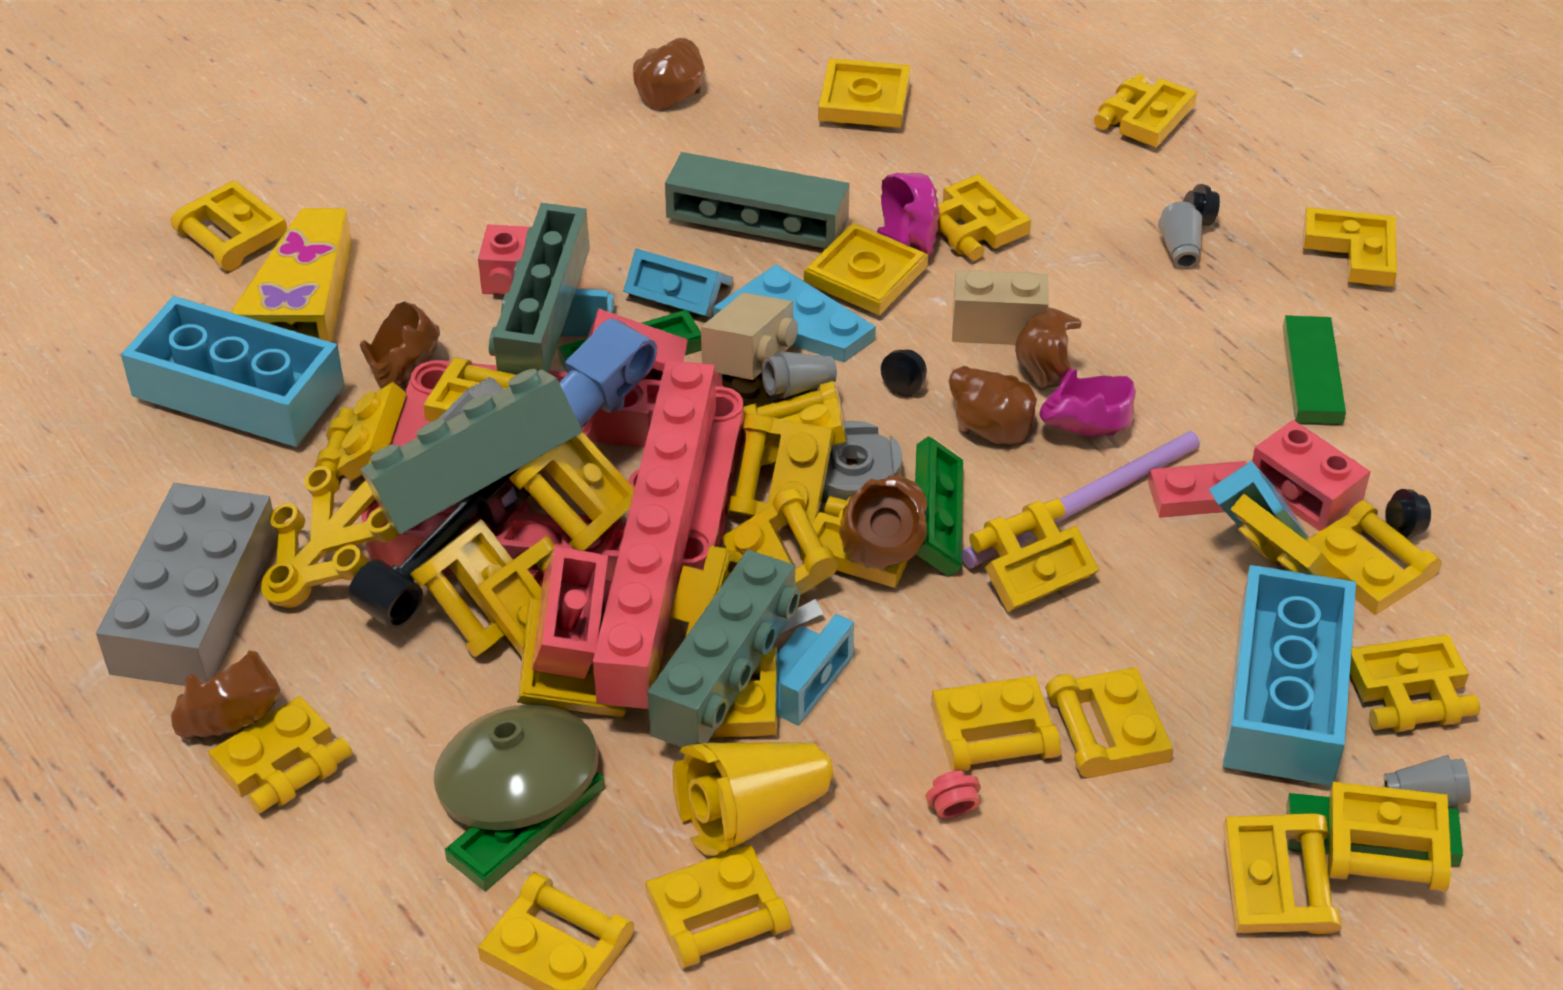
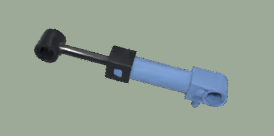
M612 318L603 322L565 362L568 374L559 383L581 428L600 408L608 413L612 410H621L625 405L624 397L646 377L656 360L657 345L655 341L617 319ZM518 469L461 500L452 513L399 567L396 565L390 566L380 559L367 562L359 569L350 584L349 600L390 630H398L408 624L417 614L423 600V589L414 582L410 574L454 540L476 516L493 527L499 528L531 495L524 487L519 490L509 479Z

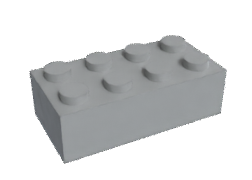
M173 482L96 632L109 675L185 686L186 677L190 674H195L204 683L216 676L278 541V532L270 524V515L273 511L270 496Z

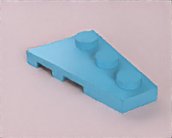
M777 264L713 306V316H715L743 292L793 301V319L798 324L797 337L793 346L822 356H832L834 360L841 362L849 360L875 341L876 326Z

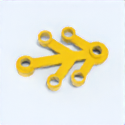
M317 466L307 473L304 479V486L313 496L310 541L299 553V532L305 525L304 515L292 503H283L272 511L270 524L278 532L277 561L265 573L261 583L262 594L271 604L284 608H293L308 598L312 591V586L339 579L353 580L359 569L368 562L366 556L356 545L376 540L389 542L399 535L389 522L380 528L387 522L380 507L369 515L367 522L352 525L375 500L366 480L333 515L334 494L339 488L338 478L327 466ZM336 551L332 561L318 563L326 553ZM354 559L350 565L346 566L348 562Z

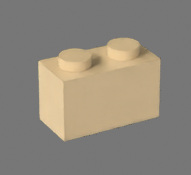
M956 270L952 342L1015 345L1018 335L1029 319L1038 313L1045 312L1049 306L1048 274Z
M745 292L741 293L701 326L702 363L715 364V371L720 374L754 380L762 372L763 361L766 357H773L777 351L785 352L796 340L798 324L793 319V301Z

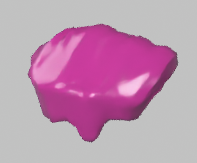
M894 173L887 175L882 180L881 205L885 223L884 227L878 228L877 233L928 254L929 258L934 251L935 233L939 228L937 224L940 214L936 197L937 190L934 188L929 176L922 173Z
M1069 369L1061 380L1059 387L1042 404L1039 416L1046 424L1054 425L1073 434L1079 433L1087 437H1098L1105 434L1114 435L1118 431L1126 429L1132 423L1136 394L1134 382L1128 376L1112 377L1108 375L1077 378V370Z

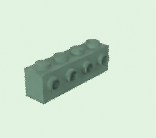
M681 152L665 182L666 218L827 248L843 232L849 218L850 183Z
M549 203L540 204L533 226L529 227L522 257L515 264L513 282L509 293H505L503 297L497 326L493 327L490 334L489 354L496 358L497 371L515 375L530 369H536L537 371L543 369L549 372L590 250L586 208Z
M536 369L526 370L510 379L508 382L510 387L493 396L491 394H484L470 400L463 406L464 412L450 420L438 419L424 425L417 431V438L400 447L397 444L389 445L375 452L370 457L371 463L360 468L390 525L399 534H402L583 433L558 379L543 369L539 371Z
M747 549L648 690L650 733L652 737L681 748L694 743H707L715 730L722 724L726 713L740 691L746 688L752 674L760 664L763 654L769 653L774 641L797 610L800 590L795 588V565Z

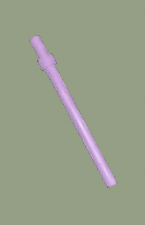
M1189 431L1061 498L1060 500L1065 507V516L1054 520L1055 524L1149 475L1150 469L1162 468L1198 449L1200 446L1198 436L1194 432ZM1028 531L1016 536L1020 547H1023L1024 540L1035 534ZM970 546L961 552L962 560L968 568H974L998 555L997 550L992 547L977 553Z

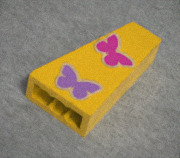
M301 208L236 302L231 313L332 342L352 245L346 208Z

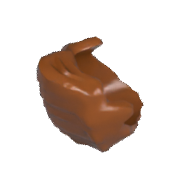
M677 38L667 43V45L648 49L642 58L635 61L633 65L634 84L642 100L650 108L662 110L673 104H678L695 93H700L705 66L699 48L694 42L686 38Z
M406 301L396 304L389 316L381 324L372 343L369 344L366 340L360 343L361 351L366 362L373 370L379 387L382 389L392 382L400 387L410 380L411 373L417 366L430 361L434 351L437 349L440 328L416 304H410Z
M1050 307L1045 312L1038 313L1029 319L1015 343L1017 360L1024 366L1031 381L1042 388L1059 387L1066 372L1073 368L1067 359L1068 336L1066 330L1079 329L1082 325L1079 318Z
M968 366L959 367L952 371L949 377V386L955 400L958 425L963 434L969 433L970 430L993 443L1009 445L1020 444L1027 438L1032 430V421L1037 398L1029 384L1019 381L1018 377L972 369Z
M898 474L889 475L887 478L880 480L870 479L853 497H850L848 504L843 509L839 535L842 540L843 552L849 554L851 562L862 563L866 568H879L881 571H884L891 565L912 559L919 552L928 532L927 523L925 522L926 516L924 514L927 508V499L916 482Z
M248 650L247 655L239 662L231 665L205 683L201 682L195 674H190L186 677L185 692L177 697L171 714L173 730L176 735L186 739L197 736L209 738L213 735L222 736L226 733H238L245 727L251 726L255 720L260 721L268 714L278 701L280 687L259 653Z

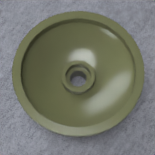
M523 704L487 713L461 729L441 752L434 770V786L438 799L450 816L463 824L475 828L509 830L544 821L574 803L591 783L598 766V750L594 735L587 724L579 717L556 707Z

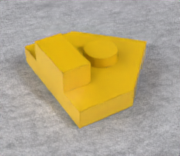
M710 545L703 570L683 566L670 617L689 622L686 636L742 558L740 552Z

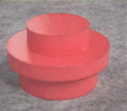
M957 770L944 773L934 779V787L925 795L928 805L936 809L938 817L952 818L968 813L980 804L977 793L980 791L981 786L976 776L965 775L963 771Z

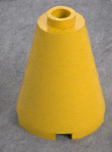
M812 742L694 743L680 749L679 752L685 754L684 759L674 762L672 770L673 793L681 822L692 821L699 835L690 839L697 849L708 856L727 853L824 796L828 792L830 782L833 779V766L828 754L820 750Z

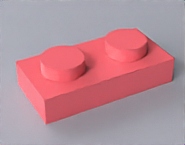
M1246 461L1150 469L1148 485L1159 518L1225 512L1218 505L1209 489L1246 465Z

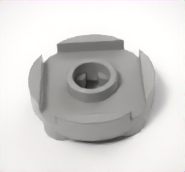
M844 421L847 442L833 445L831 448L821 502L826 504L829 496L847 500L850 496L853 497L870 479H885L889 475L894 474L901 476L902 452L897 440L891 435L890 441L886 437L879 435L878 427L870 423ZM847 459H857L858 465H846Z

